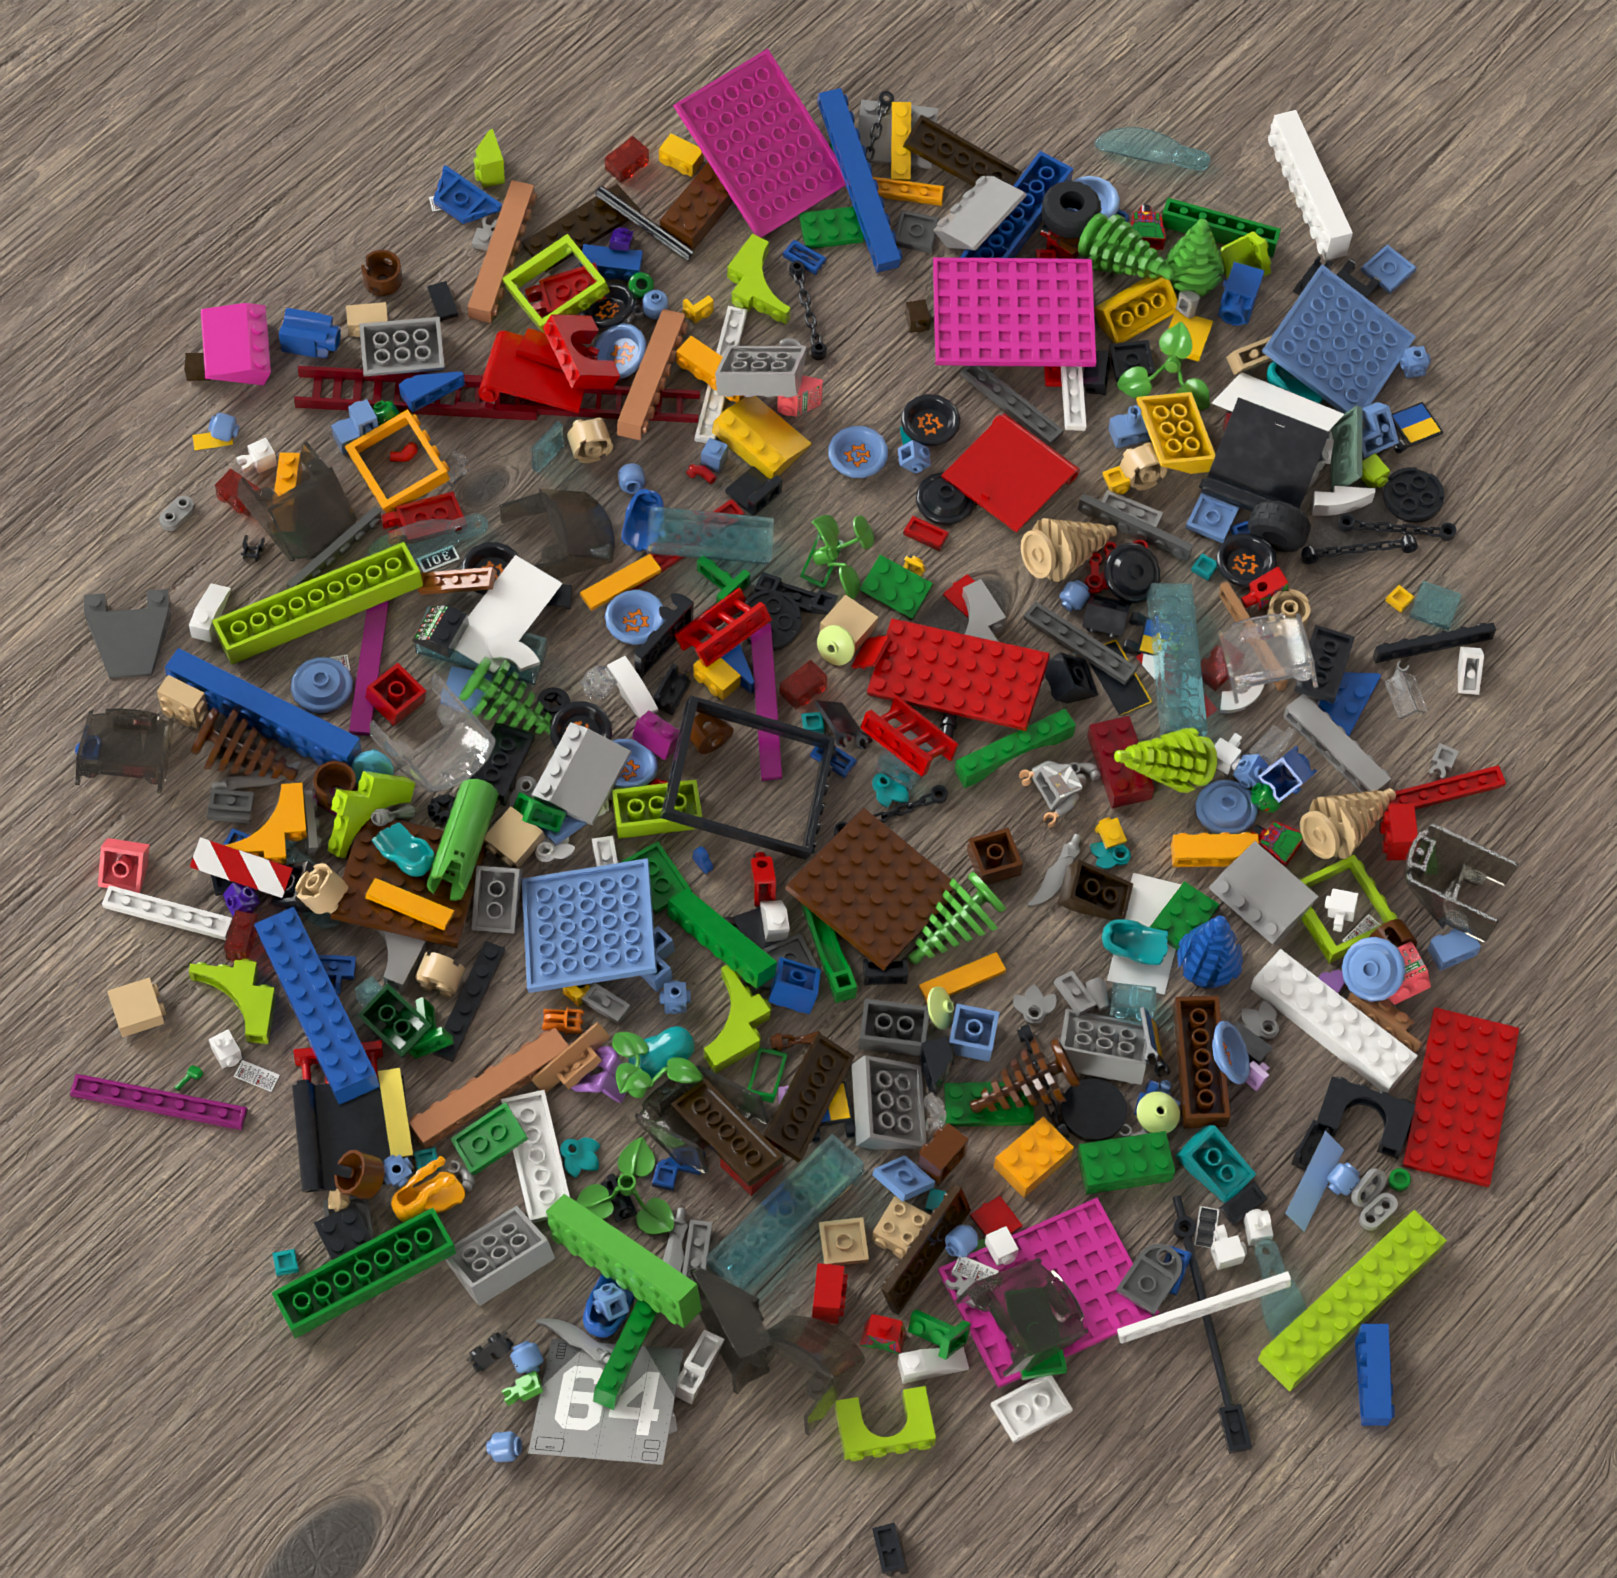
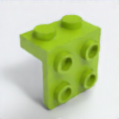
M1251 232L1223 246L1220 252L1225 266V277L1229 278L1234 262L1264 270V276L1271 274V259L1267 252V241L1255 232Z

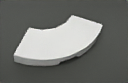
M509 638L485 640L493 661L507 660L516 665L520 672L540 665V661L535 653L519 641Z
M1245 676L1243 683L1238 688L1232 691H1222L1220 713L1239 712L1255 702L1262 693L1265 679Z

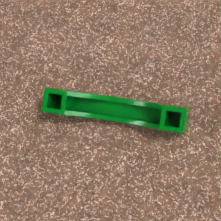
M1063 709L1029 725L1027 731L1019 730L956 760L954 772L963 787L967 788L982 781L997 768L1021 754L1036 748L1057 745L1073 737L1076 724L1067 710Z
M800 902L835 1004L856 998L857 985L851 968L840 949L834 929Z
M637 1300L594 1389L593 1402L612 1410L615 1409L631 1369L648 1333L661 1312H655L644 1300Z

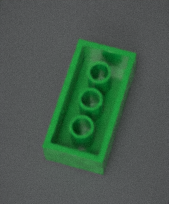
M1166 1131L1079 1144L1077 1157L1086 1195L1171 1182L1175 1174Z

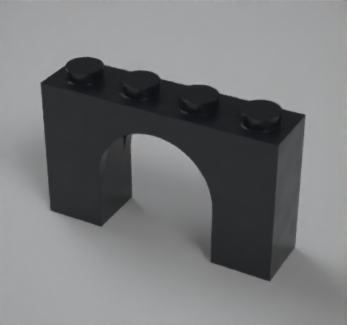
M1332 1076L1317 1118L1319 1128L1322 1130L1329 1128V1135L1335 1137L1342 1115L1348 1108L1356 1105L1371 1107L1378 1112L1384 1124L1377 1152L1398 1159L1416 1105L1407 1099L1392 1097L1384 1091L1377 1092L1369 1089L1366 1085L1348 1082L1343 1077Z

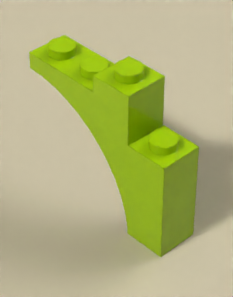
M752 233L727 266V278L737 284L732 291L731 303L737 308L748 309L747 312L754 307L758 312L771 316L775 321L787 324L790 320L791 308L772 293L763 275L762 268L769 254V242Z
M363 771L358 791L336 789L331 810L337 812V816L334 820V827L328 842L327 851L337 857L346 858L354 837L371 818L372 813L376 809H385L399 803H410L416 783L404 776Z
M246 958L235 960L233 968L224 964L218 966H211L202 962L190 964L189 975L191 981H198L216 987L228 995L238 1006L245 1020L246 1041L269 1044L276 993L275 988L269 985L261 984L256 986L258 976L257 962Z
M728 965L721 968V978L728 990L731 1004L728 1020L718 1037L704 1048V1058L715 1074L759 1049L761 1036L755 1027L768 1021L772 1010L766 998L763 999L760 994L753 996L749 987H744L741 983L740 975L731 970Z

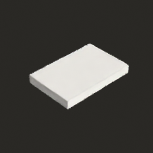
M1052 1375L1038 1377L991 1402L992 1409L1013 1443L1020 1441L1073 1411Z

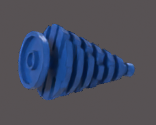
M1217 916L1194 928L1189 934H1185L1178 943L1180 946L1177 951L1178 966L1180 968L1183 965V976L1194 985L1202 988L1213 989L1229 984L1232 978L1237 979L1243 970L1241 966L1243 963L1242 947L1239 943L1235 945L1237 937L1224 916Z

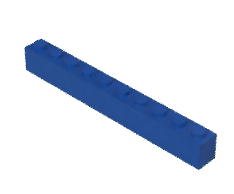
M841 88L819 93L817 104L876 273L899 268L900 261L903 258L902 252L896 246L895 232L890 229L889 215L884 212V200L882 196L879 197L878 183L876 179L873 180L871 175L872 166L865 158L866 149L860 143L859 129H855L853 112H849L847 95H843Z

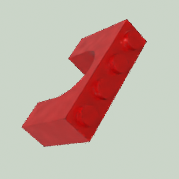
M551 314L543 330L571 388L613 389L620 378L614 361L588 359L578 353L572 345L591 344L599 331L592 316Z

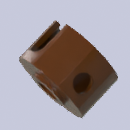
M376 250L365 256L366 268L364 265H361L364 287L368 292L378 296L391 295L396 292L402 283L400 259L396 254L388 250ZM380 276H386L388 278L385 280H377Z
M699 713L694 718L690 741L699 753L707 754L720 748L731 738L733 727L726 720ZM706 722H711L710 725L703 729V725Z
M339 761L327 762L315 771L313 777L315 798L326 809L331 810L332 800L334 798L330 794L332 788L337 787L341 790L357 791L355 773L346 763Z
M1401 919L1390 920L1382 924L1369 936V938L1378 937L1386 939L1397 948L1410 941L1414 944L1415 948L1417 946L1416 939Z
M349 1150L341 1157L338 1164L350 1167L352 1173L349 1178L339 1175L334 1176L338 1191L360 1199H370L375 1196L384 1180L385 1171L381 1159L358 1150Z

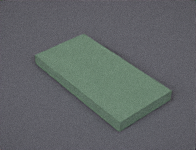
M1357 405L1346 412L1331 428L1334 439L1331 455L1332 492L1335 486L1347 487L1362 477V407Z

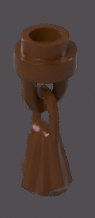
M820 1031L798 1037L790 1034L781 1035V1033H775L774 1036L770 1037L771 1048L781 1051L783 1048H790L794 1044L811 1045L815 1035L820 1033ZM782 1039H788V1043L783 1044Z

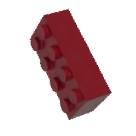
M1130 716L1090 724L1087 738L1097 767L1100 769L1101 779L1111 808L1152 800L1155 789L1152 779L1126 767L1124 763L1116 762L1114 759V754L1117 750H1125L1129 746L1138 744Z

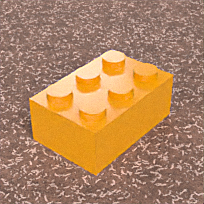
M1043 1116L995 1157L994 1168L1025 1198L1072 1157L1074 1147Z

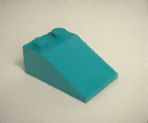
M1215 1125L1203 1126L1175 1155L1185 1169L1223 1203H1226L1238 1194L1256 1175Z

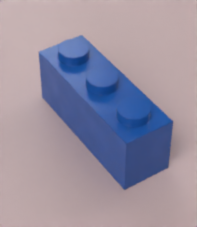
M583 245V254L591 263H596L598 272L603 278L629 281L632 275L641 272L643 251L630 249L629 251L609 249V247Z

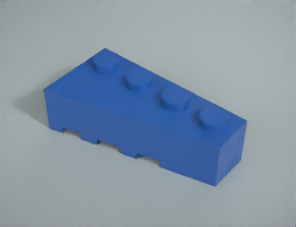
M1361 1324L1355 1337L1361 1426H1388L1391 1419L1395 1417L1394 1404H1391L1393 1384L1390 1378L1389 1324Z

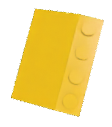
M1192 392L1137 397V404L1141 409L1143 420L1160 465L1189 474L1209 472L1215 458V452Z
M757 396L743 398L727 408L713 422L712 433L723 443L727 444L731 450L751 467L757 468L768 479H772L776 475L780 476L812 446L810 441Z

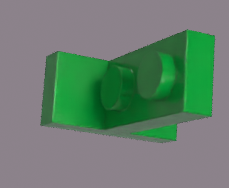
M702 555L697 560V571L721 589L716 595V604L736 589L740 588L743 591L750 584V573L745 569L733 579L727 571L723 572L718 568L712 559H707Z
M519 792L513 806L515 810L523 815L522 821L558 833L566 815V812L549 807Z
M424 997L416 999V1010L433 1025L408 1052L415 1059H418L454 1044L453 1036L443 1027L436 1028L434 1006Z
M915 1309L911 1313L908 1332L940 1346L938 1357L947 1360L967 1343L971 1323L963 1320L957 1326H952Z

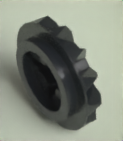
M551 687L543 690L538 695L537 703L540 701L544 706L541 711L542 714L545 715L548 712L553 717L561 707L570 703V698L564 690ZM557 698V705L550 709L549 702H553Z
M447 793L446 795L439 794L437 797L432 798L428 805L430 819L436 824L446 825L456 797L450 796ZM442 805V806L445 807V806L449 805V806H448V810H449V811L447 812V811L444 810V811L440 812V811H441V807H440V806Z

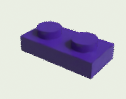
M627 228L614 229L609 249L629 251L634 231H629Z

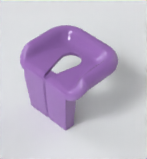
M600 1046L594 1052L602 1060L597 1066L604 1068L603 1072L590 1076L589 1072L571 1089L575 1092L598 1093L602 1091L616 1102H622L626 1093L621 1094L616 1082V1070L623 1062L619 1060V1054L614 1048Z

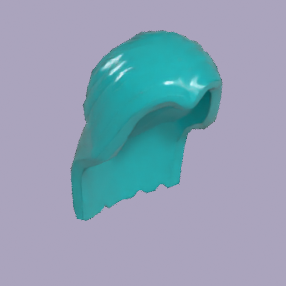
M1275 361L1270 363L1266 374L1269 384L1318 404L1322 402V397Z
M396 823L391 828L387 827L372 839L382 856L390 861H394L407 875L413 877L423 876L433 866L435 856L432 848L426 840L411 835L401 823Z
M1118 919L1109 922L1104 927L1101 937L1103 946L1109 953L1147 965H1160L1169 947L1166 945L1168 943L1166 938L1168 937V931L1154 929L1138 921Z
M674 1026L665 1029L658 1035L644 1039L648 1045V1053L646 1055H639V1068L648 1073L652 1080L664 1067H668L667 1062L669 1059L680 1057L688 1060L695 1049L692 1035L687 1029L681 1026ZM635 1056L629 1057V1062L633 1065L636 1063Z

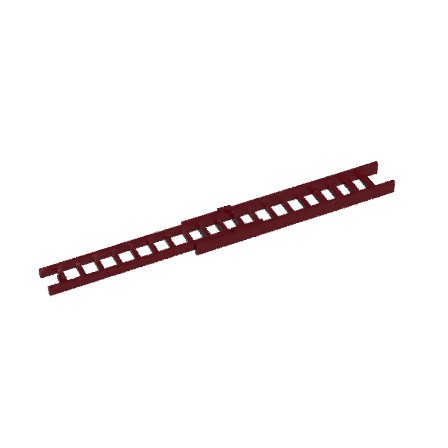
M298 366L299 377L314 378L312 397L294 396L295 408L349 411L348 407L353 403L363 401L361 400L363 381H374L373 399L368 400L374 410V405L381 401L383 382H396L393 403L400 413L408 409L410 414L532 421H537V415L619 419L622 411V395L628 396L631 387L614 386L613 389H585L584 393L597 394L596 408H581L580 405L579 412L576 413L558 407L540 406L541 403L535 402V406L521 405V397L517 396L515 397V405L501 404L502 392H499L495 404L481 401L478 394L484 374L464 375L465 386L463 387H476L475 402H460L461 387L456 390L455 405L440 404V399H438L434 404H428L412 413L405 402H400L399 384L405 379L416 375L436 373L411 372L364 376L363 369ZM323 379H334L332 398H321ZM343 380H354L352 399H341ZM660 390V400L658 405H656V412H654L653 418L648 421L698 423L699 414H683L684 402H682V399H700V391ZM602 394L617 395L616 410L601 409ZM662 397L677 398L676 413L661 412Z

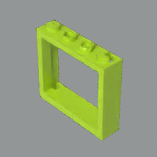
M568 234L502 278L507 290L543 333H545L543 327L551 314L577 315L610 292L604 278ZM573 252L595 279L596 283L542 319L519 291V288Z
M1351 855L1300 879L1306 886L1312 887L1350 869L1383 922L1386 923L1390 920L1398 919L1396 914L1388 908L1385 897L1379 894L1373 878L1369 877L1365 872L1362 861L1358 860L1355 855ZM1312 907L1301 918L1329 964L1344 957L1353 944L1363 938H1369L1371 933L1381 926L1379 925L1336 946Z

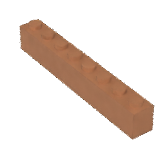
M511 180L468 304V318L492 323L493 317L498 315L499 300H503L505 293V284L502 278L510 273V268H514L516 261L515 253L519 252L521 247L520 238L525 236L526 221H530L532 214L531 206L536 204L537 194L534 193V185Z
M666 309L661 311L617 421V435L641 441L643 433H647L649 428L648 420L653 418L655 412L654 405H658L660 390L665 388V377L670 375L671 362L676 360V349L681 347L682 334L685 335L687 332L686 314Z
M556 1028L544 1031L537 1040L524 1044L520 1051L507 1055L501 1063L496 1066H490L478 1078H471L464 1087L451 1091L447 1098L441 1102H434L424 1113L414 1115L410 1122H408L410 1132L423 1149L430 1148L499 1103L501 1099L507 1098L530 1083L532 1077L569 1045Z

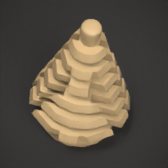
M1042 518V521L1038 520L1034 528L1025 533L1021 540L1022 559L1026 568L1036 578H1048L1049 580L1053 579L1055 582H1060L1092 557V553L1101 549L1109 541V538L1114 537L1117 534V529L1114 525L1105 526L1099 523L1092 524L1090 522L1082 523L1079 521Z
M1389 788L1385 791L1373 790L1371 792L1365 791L1362 793L1313 799L1309 812L1304 814L1300 821V831L1303 840L1308 848L1322 859H1330L1333 856L1336 858L1339 856V859H1346L1354 853L1356 847H1359L1363 839L1367 837L1370 830L1375 826V821L1383 816V812L1387 810L1389 802L1396 798L1394 790Z

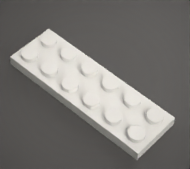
M545 1090L501 1099L502 1104L506 1102L529 1138L513 1149L528 1219L532 1223L548 1220L546 1210L563 1194L570 1197Z

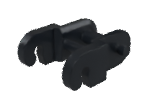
M245 535L242 543L244 551L243 553L241 552V556H243L244 560L246 557H251L258 561L261 558L260 552L264 550L265 538H261L258 547H251L247 544L248 535ZM248 549L257 550L256 554L247 553Z

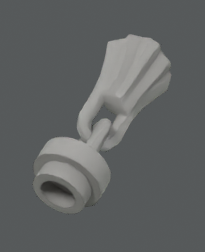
M405 804L393 812L383 808L376 809L371 815V820L375 825L383 826L392 822L394 818H414L415 808Z

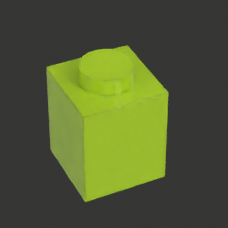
M1373 454L1362 461L1361 479L1369 488L1375 489L1376 487L1384 486L1388 481L1390 470L1376 454Z

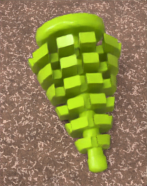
M1193 727L1160 735L1161 739L1157 737L1152 740L1138 742L1137 745L1129 746L1125 750H1117L1114 754L1116 762L1124 763L1126 767L1180 793H1188L1195 790L1196 788L1191 784L1199 787L1208 785L1213 779L1217 767V751L1214 743L1208 737L1198 736L1199 732Z

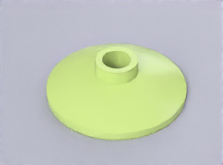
M830 625L819 633L817 647L821 656L827 662L833 665H844L853 658L855 643L851 634L846 629L837 625Z
M937 986L929 992L928 1012L933 1024L938 1029L945 1030L952 1024L954 1005L947 991Z
M1151 1092L1145 1095L1138 1103L1137 1119L1140 1125L1149 1133L1166 1131L1167 1134L1177 1126L1180 1119V1110L1176 1101L1168 1094ZM1157 1108H1161L1164 1113L1159 1114Z

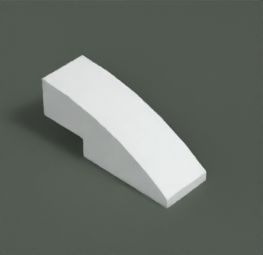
M1335 486L1333 493L1314 491L1312 516L1338 515L1362 508L1372 503L1375 489Z
M626 656L607 665L610 678L617 685L620 695L638 718L648 710L653 713L658 712V707Z
M706 1330L702 1332L678 1376L675 1397L690 1404L693 1403L722 1347L723 1338Z

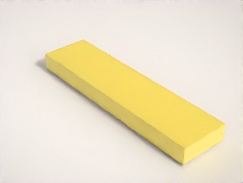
M400 1068L378 1071L390 1155L398 1156L400 1154L402 1158L413 1156Z

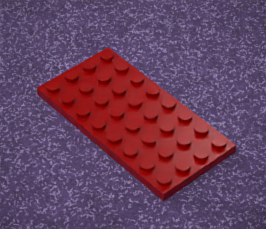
M891 618L886 636L889 635L891 640L877 666L874 668L867 689L869 696L891 701L898 696L908 705L1027 731L1049 663L1050 653Z
M1434 1007L1414 1103L1416 1106L1411 1119L1402 1167L1489 1188L1518 1039V1027Z

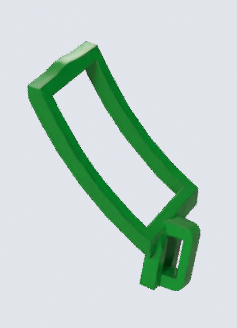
M818 532L800 577L824 588L834 566L829 567L823 583L804 574L819 539L823 540ZM839 539L837 546L843 544L844 541Z
M759 1047L745 1096L748 1097V1100L743 1109L747 1113L755 1115L763 1101L774 1103L788 1053ZM762 1052L783 1056L773 1094L751 1090Z

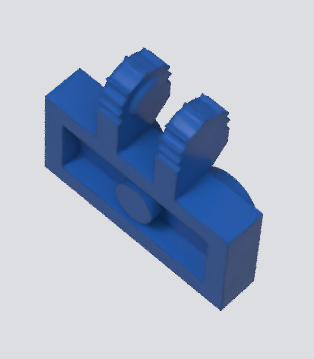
M318 955L329 979H336L334 986L336 993L341 994L342 979H355L356 956Z

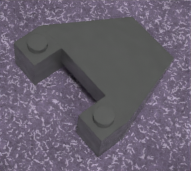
M168 589L147 590V609L108 611L105 593L84 595V614L87 625L109 678L151 676L171 622V601Z

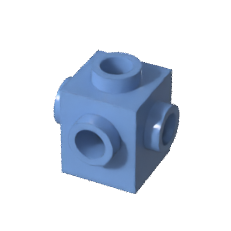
M1412 346L1404 349L1403 356L1400 358V365L1406 379L1425 376L1428 365L1431 363L1430 355L1426 353L1424 346Z
M912 440L898 448L899 465L916 474L931 466L930 451L926 446Z
M1259 754L1243 755L1233 775L1241 786L1245 788L1254 787L1257 783H1262L1257 776L1265 771L1269 765Z
M674 980L664 983V991H660V1004H664L665 1014L686 1013L687 1003H691L690 990H686V982Z
M393 1154L383 1161L384 1181L387 1185L392 1184L394 1189L398 1186L400 1188L405 1186L413 1176L411 1170L414 1167L407 1157L403 1159L400 1154L398 1156ZM396 1166H399L401 1168V1171L399 1173H394L392 1169Z
M613 1282L593 1291L595 1298L593 1306L598 1314L601 1313L609 1321L629 1312L625 1291L622 1288L619 1289Z

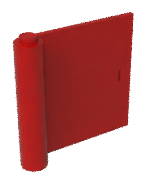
M499 331L495 336L480 384L479 397L483 401L493 402L497 400L499 392L578 413L585 389L571 388L561 369L516 356V350L523 335Z
M1002 414L994 418L992 425L941 477L1017 533L1065 483L1070 485L1075 481L1080 473V468L1008 415Z

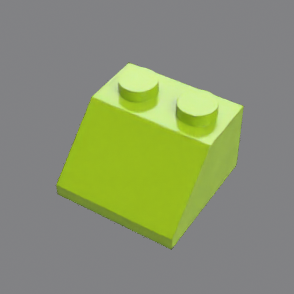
M491 129L476 148V158H473L476 169L474 170L475 179L477 182L480 181L482 188L505 183L504 160L494 131Z

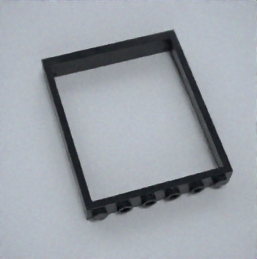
M691 695L685 704L660 818L806 860L810 854H814L817 845L814 839L815 834L819 833L821 823L818 822L819 815H822L825 803H822L823 796L827 794L829 784L826 781L827 777H830L833 768L830 762L836 753L835 737ZM696 712L822 748L802 846L674 810Z

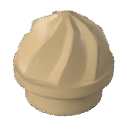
M338 1189L330 1191L328 1197L329 1209H334L335 1212H338L348 1207L350 1198L347 1194L338 1191Z

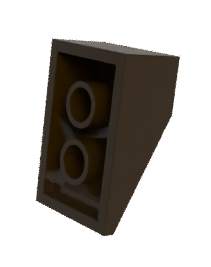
M1077 860L1066 867L1058 905L1077 913L1112 921L1125 919L1133 883L1082 860Z

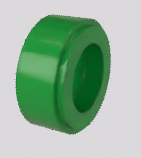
M1402 1168L1394 1169L1388 1177L1389 1186L1398 1192L1405 1191L1411 1183L1409 1172Z

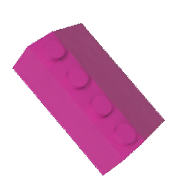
M241 303L201 309L205 379L265 385L271 373L266 305Z

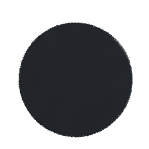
M1416 467L1399 469L1389 476L1383 489V500L1387 509L1395 517L1406 522L1420 523L1432 519L1439 513L1444 501V489L1441 482L1432 473L1429 474L1418 470Z
M769 589L756 592L745 603L750 607H754L759 602L765 604L772 619L768 624H771L773 651L787 647L796 639L801 629L802 618L798 604L785 592ZM750 636V637H748L746 640L751 644V636Z
M1088 1078L1080 1080V1085L1077 1087L1070 1086L1064 1095L1067 1102L1061 1103V1115L1067 1129L1074 1136L1088 1142L1089 1140H1108L1121 1130L1127 1115V1105L1122 1093L1113 1084L1098 1078Z

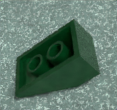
M388 983L357 1014L402 1058L433 1027Z

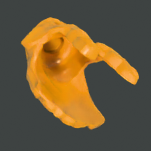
M439 1156L438 1159L420 1168L404 1187L394 1193L391 1206L400 1221L406 1222L432 1207L439 1214L453 1208L457 1204L463 1203L465 1189L456 1176L449 1172H440L434 1178L413 1187L415 1183L423 1180L426 1176L435 1172L437 1168L443 1166L446 1162L444 1157Z

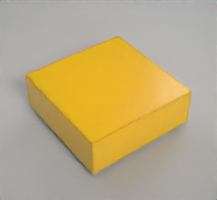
M1398 585L1386 597L1385 601L1402 613L1414 601L1415 597Z

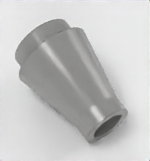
M1101 977L1087 981L1085 983L1086 990L1097 1003L1098 1011L1109 1008L1106 982Z

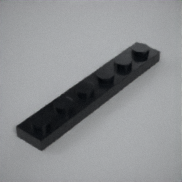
M1494 622L1488 624L1480 623L1474 627H1460L1454 631H1441L1429 636L1421 635L1415 639H1401L1390 644L1381 643L1375 647L1373 659L1375 663L1492 640L1496 628Z
M488 941L484 942L444 1027L453 1036L454 1044L433 1052V1055L454 1062L506 952L504 947Z

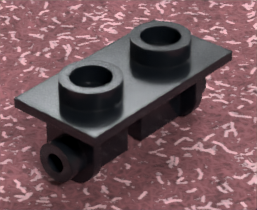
M615 1174L608 1175L606 1177L607 1181L600 1183L608 1190L609 1196L613 1194L615 1187H618L619 1176H615ZM619 1192L611 1200L616 1222L637 1215L630 1196L622 1195Z
M495 1332L487 1339L489 1342L485 1346L481 1347L479 1345L469 1352L471 1356L466 1360L467 1362H475L472 1367L477 1373L480 1370L483 1372L495 1362L490 1354L494 1353L499 1359L511 1350L514 1344L510 1338H504L508 1334L507 1332Z

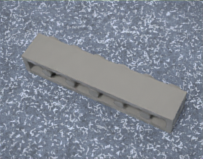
M1302 694L1285 708L1283 717L1360 793L1373 790L1385 791L1388 789L1391 781L1388 772L1381 769L1375 763L1372 756L1366 754L1355 740H1351L1346 735L1345 730L1341 726H1337L1331 720L1329 714L1323 712L1312 698Z

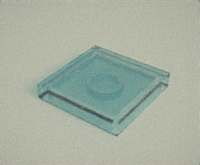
M557 421L531 447L532 469L537 473L564 447L563 424Z
M1422 581L1410 618L1449 631L1462 594Z

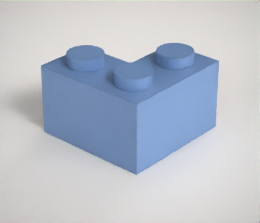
M367 399L357 401L348 407L350 418L339 420L331 425L333 438L342 454L348 453L345 448L346 445L378 427L377 416Z
M1376 402L1362 409V418L1365 428L1362 429L1363 458L1399 443L1388 405Z
M659 926L654 929L657 973L640 975L656 992L664 987V983H668L673 979L671 968L663 960L675 951L673 940Z

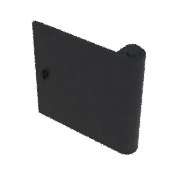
M1238 397L1208 476H1203L1199 488L1202 489L1201 493L1251 512L1257 504L1267 500L1281 501L1300 509L1330 432Z
M402 1075L401 1078H402L403 1091H404L405 1104H406L405 1086H404V1076ZM305 1079L296 1081V1085L292 1086L302 1192L336 1190L334 1176L339 1175L349 1178L352 1173L350 1167L338 1164L341 1157L349 1150H358L368 1155H374L380 1158L382 1162L391 1156L380 1087L339 1105L329 1083L315 1085ZM412 1156L407 1157L412 1164ZM396 1166L392 1169V1171L394 1173H399L401 1171V1168L399 1166Z

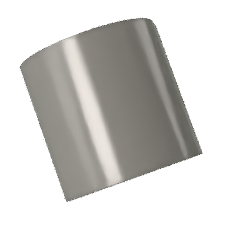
M1181 291L1176 310L1188 319L1193 318L1196 314L1200 296L1192 291Z

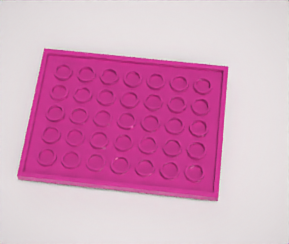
M768 48L673 105L749 227L760 238L846 186L834 152Z

